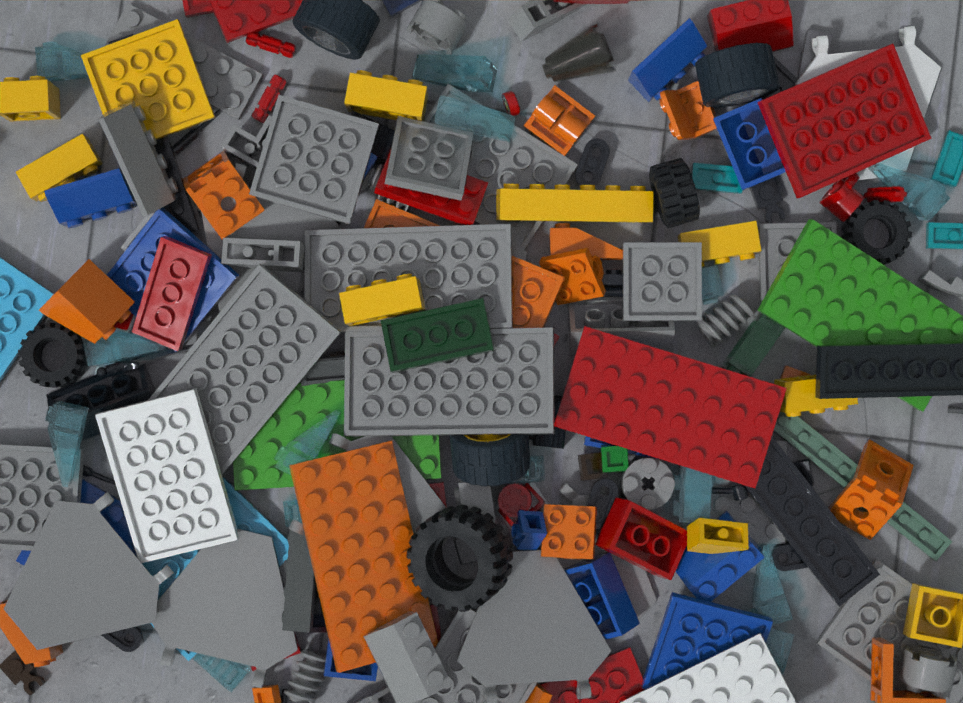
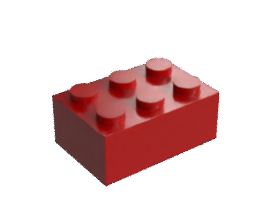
M615 498L595 545L657 577L672 580L687 546V530L630 500Z

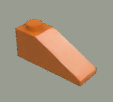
M569 223L555 224V228H550L549 230L550 255L588 247L591 256L597 255L600 260H623V250L578 228H570Z

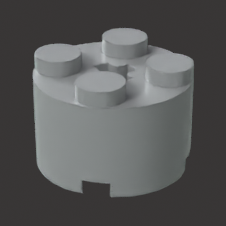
M424 0L409 23L407 31L409 34L413 31L417 35L415 40L429 50L438 54L444 50L447 51L446 55L449 56L467 28L464 22L466 16L457 9L450 10L445 7L441 0Z
M642 457L631 461L626 471L622 472L620 481L622 494L625 499L647 510L657 509L667 503L673 494L675 486L673 474L668 466L660 460L649 457ZM643 478H652L651 489H642L644 483L641 480Z
M906 646L899 679L902 683L906 684L905 689L921 693L923 689L932 691V694L935 696L946 698L948 693L952 691L958 658L949 654V659L943 657L942 651L934 648L913 646L911 651Z

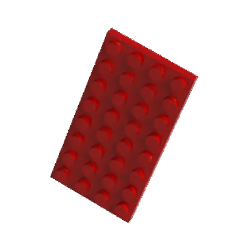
M584 326L554 426L756 488L787 388Z

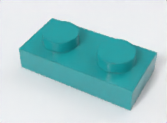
M704 163L692 164L691 175L696 190L742 194L743 190L733 166Z
M926 223V249L963 250V223Z

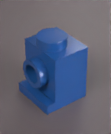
M519 510L517 512L518 520L513 524L511 530L513 543L518 550H537L547 535L543 512Z

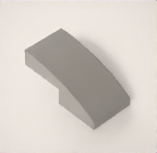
M927 270L918 279V281L936 291L963 297V280L957 276L950 278L946 282L931 270Z

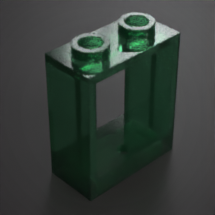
M758 313L722 364L727 367V370L751 377L785 327L766 315Z

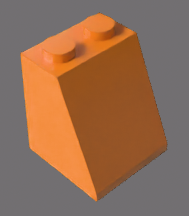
M88 259L39 311L95 344L101 337L107 340L114 333L116 328L113 325L117 321L121 324L131 314L128 309L135 301Z
M8 600L1 601L0 628L24 664L34 663V667H40L56 661V657L63 653L62 644L37 650L4 610Z

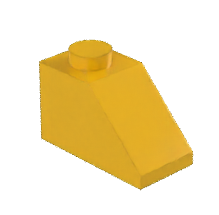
M698 518L687 526V551L717 554L749 549L748 523Z

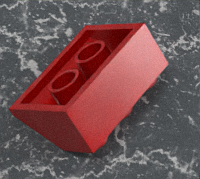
M746 0L713 8L707 15L716 51L749 43H767L771 45L772 52L794 46L792 14L788 0Z

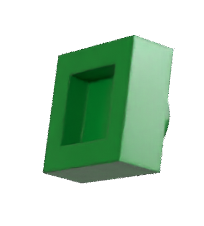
M613 444L601 445L602 471H626L629 467L628 450Z

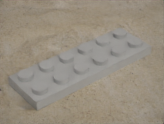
M127 3L105 46L109 45L108 42L131 34H139L163 25L165 22ZM184 33L211 106L240 120L260 84L263 74Z

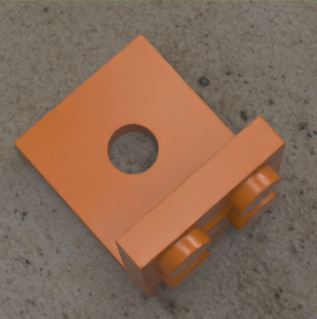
M224 150L183 178L185 190L222 240L265 211L258 199L249 195L250 188L235 169L230 157ZM225 197L234 198L236 201L234 208L231 210L223 209L221 207L222 199Z
M869 439L863 447L854 478L828 508L841 524L871 540L902 506L914 465ZM864 507L868 511L862 512L859 511L857 508Z
M872 637L871 701H875V703H946L945 698L933 695L932 691L916 693L909 690H893L894 644L884 638Z

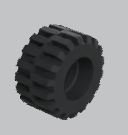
M680 157L650 166V185L663 224L667 228L698 220L700 215L699 200L686 162Z
M873 200L857 207L846 219V223L842 225L844 234L841 235V238L885 265L901 257L905 253L904 249L909 247L910 242H908V238L912 237V231H908V227L911 226L910 221L906 222L904 217L907 214L904 211L900 212L898 205H890V201L886 200L882 202ZM870 219L881 221L888 229L889 239L883 248L872 247L864 238V225Z
M51 322L45 323V325H37L34 327V331L29 330L26 333L28 337L27 339H22L20 344L23 345V348L18 350V355L22 356V360L19 361V365L25 369L22 372L25 376L31 378L30 381L40 384L39 386L58 388L69 386L68 384L78 381V376H83L85 373L83 370L84 366L89 364V361H86V356H90L89 350H86L85 347L88 345L86 340L82 339L80 335L59 323ZM53 340L60 341L65 346L67 352L64 365L56 371L47 369L42 361L44 347Z

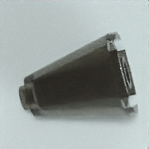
M598 22L592 24L545 58L546 63L542 64L547 79L552 77L553 81L556 82L616 71V66L610 67L609 62L614 61L604 33L600 34L596 30L601 28Z

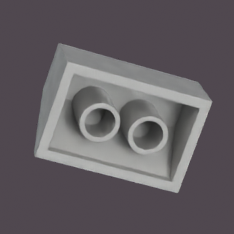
M409 611L363 636L396 703H414L430 697L452 684L417 612Z

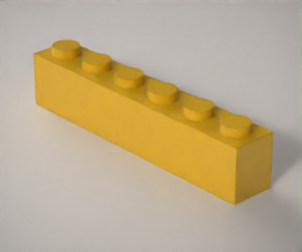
M504 184L503 189H496V220L653 222V191H646V186H630V191H620L621 186L606 185L605 190H595V185H580V190H570V185H555L554 189H545V184H529V189H519V184Z

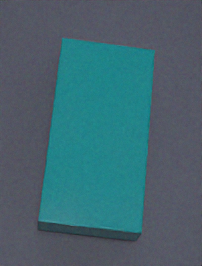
M949 130L946 133L930 179L956 187L963 169V135Z

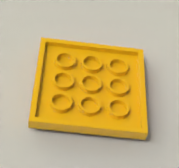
M178 19L81 55L102 114L134 101L136 106L140 105L146 117V120L143 121L147 131L152 130L156 140L216 118Z

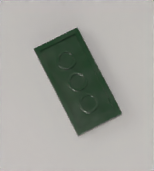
M483 298L381 320L390 372L392 373L495 351L485 300Z

